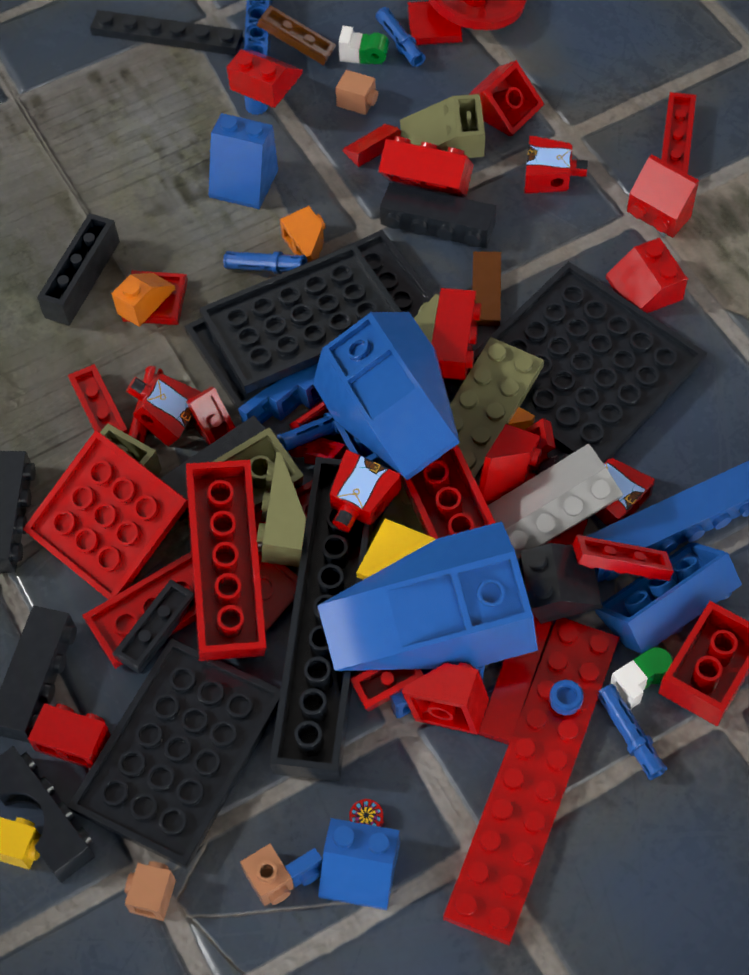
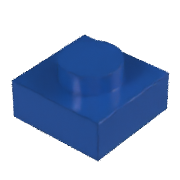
M313 848L285 866L295 888L300 884H303V886L309 885L321 876L322 858L316 848Z

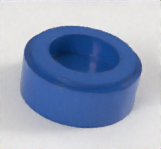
M558 681L550 690V705L554 711L561 715H572L582 706L583 690L574 681Z

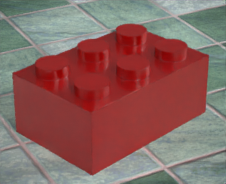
M395 136L394 140H385L378 172L388 181L463 197L467 196L474 164L464 154L465 151L451 147L448 148V151L437 149V145L428 142H421V146L410 143V139Z
M709 601L665 673L658 694L718 727L749 673V621Z

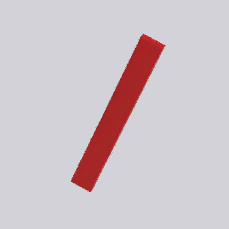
M588 519L546 544L555 543L573 546L576 535H584ZM534 614L538 651L504 660L479 730L480 736L509 745L554 622L553 620L540 623Z

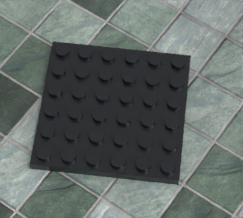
M569 261L490 336L544 360L541 372L520 408L535 415L533 424L543 418L550 421L557 447L571 455L585 445L590 444L603 464L618 452L706 360L707 356L705 351ZM490 337L474 351L473 365Z

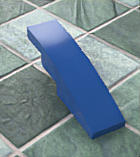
M318 363L282 378L239 407L238 410L242 423L252 416H255L261 424L272 415L281 421L300 404L311 409L322 399L313 385Z

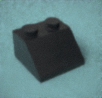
M549 543L520 551L529 603L533 614L540 623L603 608L596 569L578 564L573 546Z

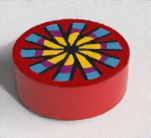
M362 799L351 807L349 819L351 822L382 827L384 822L383 810L376 801Z

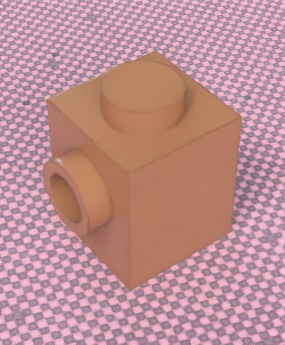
M346 70L336 86L337 107L366 115L371 105L374 106L376 104L378 90H376L375 78Z
M271 844L266 845L240 861L246 877L264 907L270 903L273 905L278 904L290 895V890L294 888L292 878Z
M150 861L148 865L137 863L135 873L129 874L125 885V893L127 894L125 905L130 913L164 921L176 883V879L172 871L169 870V867L155 861Z

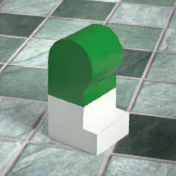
M343 26L338 42L340 61L360 64H381L386 59L390 43L389 39L381 33L353 32V27Z
M651 648L613 672L610 684L616 686L622 699L631 710L640 704L644 689L651 684H660L665 673L672 664V657L665 649Z

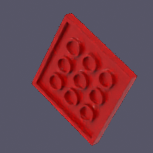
M95 430L23 530L109 600L130 586L186 510L188 499L104 434Z

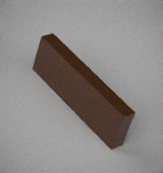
M271 5L263 13L257 24L258 27L323 66L336 47V44Z
M473 251L472 290L476 291V303H481L482 305L480 321H477V326H500L501 252Z

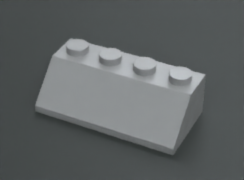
M587 444L489 504L488 508L496 523L502 521L515 550L517 560H520V551L545 545L622 498L623 493L590 444Z

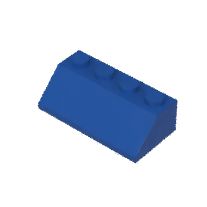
M690 542L669 556L674 570L669 581L651 580L640 576L602 603L603 608L596 609L595 612L613 634L620 637V642L626 648L640 654L651 648H657L658 644L663 640L679 633L683 626L693 619L700 617L709 601L716 604L719 601L725 600L731 596L734 590L742 585L728 552Z

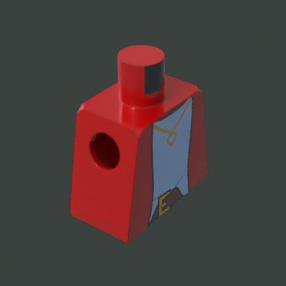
M529 136L524 193L563 192L569 190L570 176H587L588 160L572 159L573 145L570 143Z
M159 374L149 385L135 377L126 390L127 393L140 400L133 412V416L168 447L180 438L192 416L186 401L201 393V391L164 374Z
M346 450L330 491L331 507L338 511L333 524L345 532L351 530L356 520L368 525L373 524L401 489V474Z
M614 458L608 459L604 465L623 493V496L595 513L606 526L635 514L652 495L655 483L654 478Z

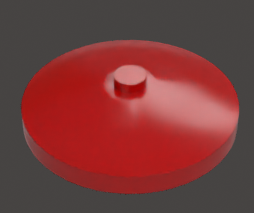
M429 0L433 8L447 20L475 30H495L511 25L522 15L527 1Z

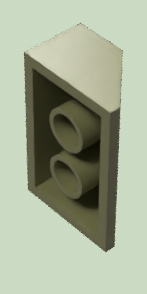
M270 427L212 461L250 460L255 513L262 510L264 492L270 493L265 491L269 462L275 463L276 452L282 453L295 490L301 487L304 475Z

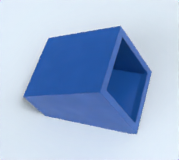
M221 113L211 132L209 197L260 210L279 170L273 125Z

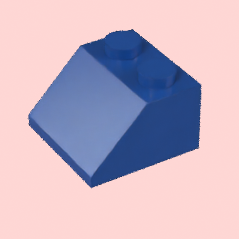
M331 818L323 851L319 898L387 910L400 847L399 830Z

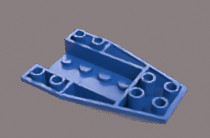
M370 312L322 348L313 385L331 416L341 427L396 472L400 473L407 481L460 443L436 350L409 312Z
M502 521L438 538L317 605L335 671L436 669L445 663L454 665L466 663L476 668L538 651L533 613L515 550Z

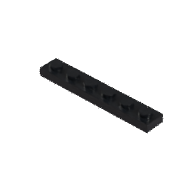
M97 10L90 27L91 33L94 36L235 56L243 40V31L238 29Z

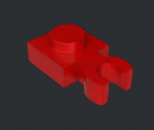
M321 437L316 439V441L289 450V454L294 457H304L305 463L315 465L316 457L342 459L346 447L345 444Z

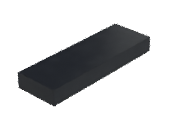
M170 579L112 653L113 657L141 674L194 605V593Z

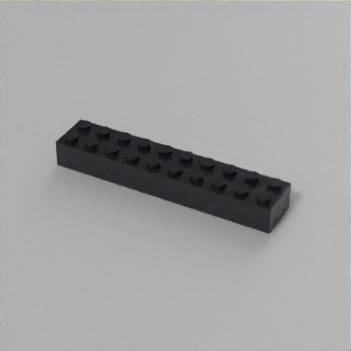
M316 457L270 757V766L273 774L331 781H340L353 685L350 679L354 677V670H334L317 605L363 580L357 577L356 572L371 546L374 523L368 525L356 520L351 530L345 532L333 524L338 511L331 507L330 491L342 459Z

